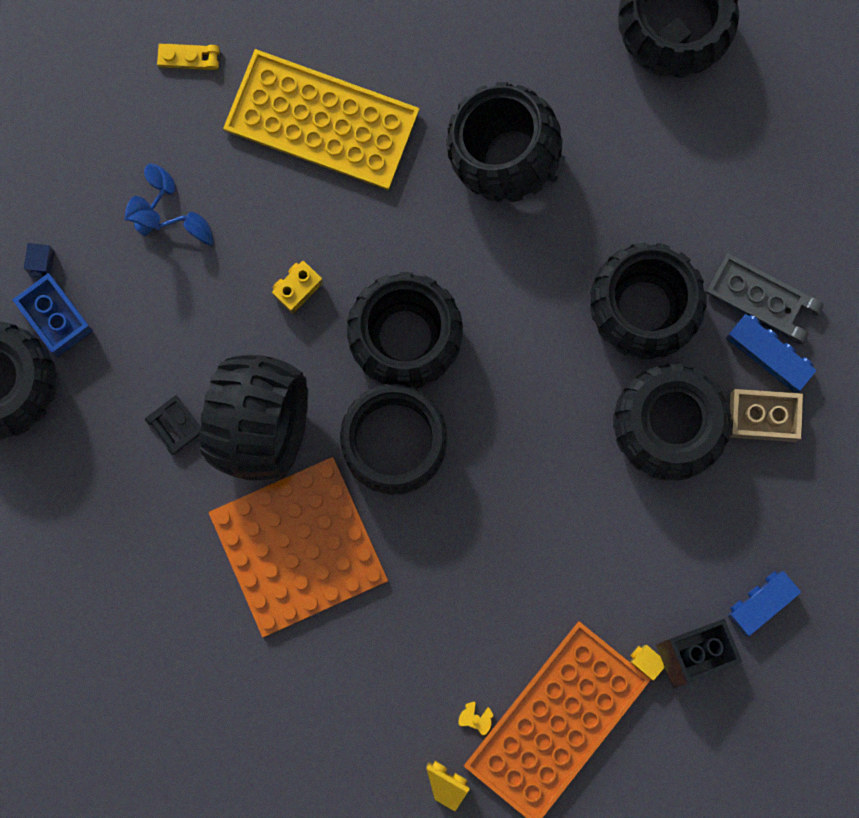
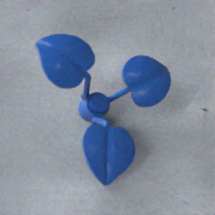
M152 163L146 165L144 168L145 178L151 186L159 189V194L151 206L144 198L133 196L126 207L125 221L135 222V229L143 236H147L153 229L159 231L162 227L184 221L185 229L193 237L209 246H213L211 228L208 222L197 213L189 212L187 217L183 215L161 224L159 223L160 216L153 209L164 192L169 195L174 193L175 183L171 175L162 167Z

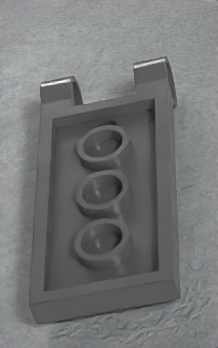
M729 253L726 254L706 291L708 295L748 316L756 317L761 323L786 335L793 342L802 345L809 334L804 329L792 324L800 307H803L808 313L818 316L824 306L821 301L808 296ZM786 308L790 309V314L785 313Z

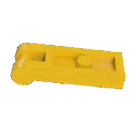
M159 44L157 65L160 68L218 70L219 61H217V55L220 54V47L217 45ZM203 55H209L208 60L204 61Z

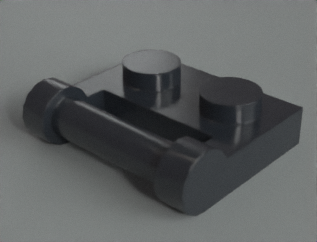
M177 395L145 418L146 423L152 425L168 446V452L171 455L178 453L185 445L199 436L201 429L199 423ZM164 415L180 436V440L174 441L158 420L161 416Z

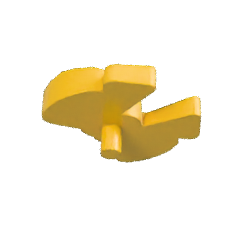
M475 702L466 704V709L459 716V726H469L477 729L481 735H486L491 727L490 718L493 717L492 711L488 707L480 717L479 715H474Z

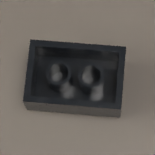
M725 618L656 645L673 689L742 662Z

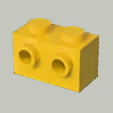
M304 261L300 264L295 263L289 269V275L284 280L282 278L279 279L272 287L274 289L272 291L273 297L292 315L323 284V279Z

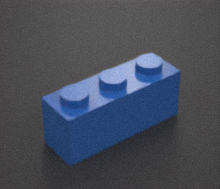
M776 571L772 572L764 579L767 583L761 588L757 585L747 593L748 599L744 602L739 600L730 607L732 612L728 614V617L745 637L753 634L801 593L784 571L779 573Z

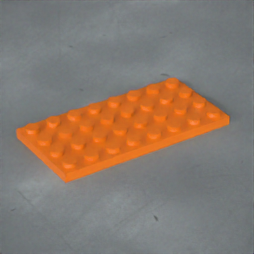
M578 621L463 766L524 817L543 818L651 679Z

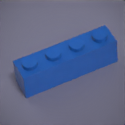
M745 314L727 335L726 339L793 393L801 391L817 371L813 368L814 364L807 358L798 356L795 353L796 350L791 345L783 344L777 339L778 335L770 329H764L756 317Z

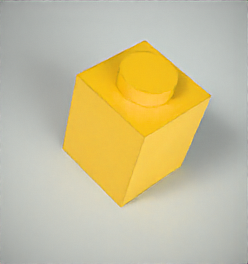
M644 645L642 648L638 646L630 655L633 658L630 663L649 677L651 681H654L664 669L660 655L648 645Z

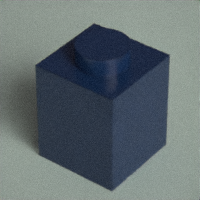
M27 243L24 270L30 274V277L41 279L43 275L45 276L48 273L51 275L54 256L53 248L50 245Z

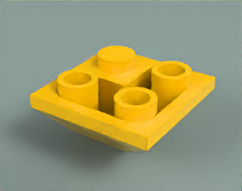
M437 761L434 764L428 762L426 769L435 800L456 811L470 789L469 785L466 784L468 782L467 779L457 773L454 776L446 772L447 767Z

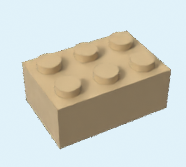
M734 389L730 393V411L732 415L730 417V427L732 429L730 438L797 442L801 439L803 394Z

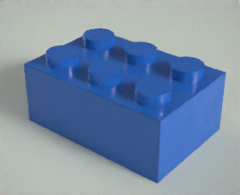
M49 273L12 299L51 353L56 357H59L93 331Z

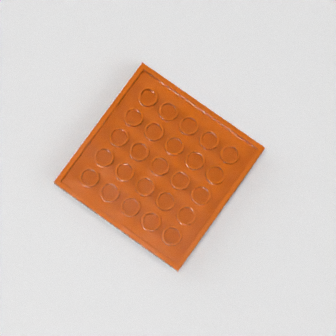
M333 457L208 512L263 638L388 582Z

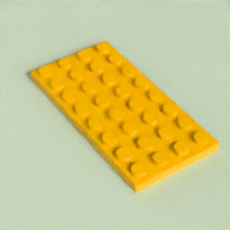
M255 49L223 130L389 191L420 108Z

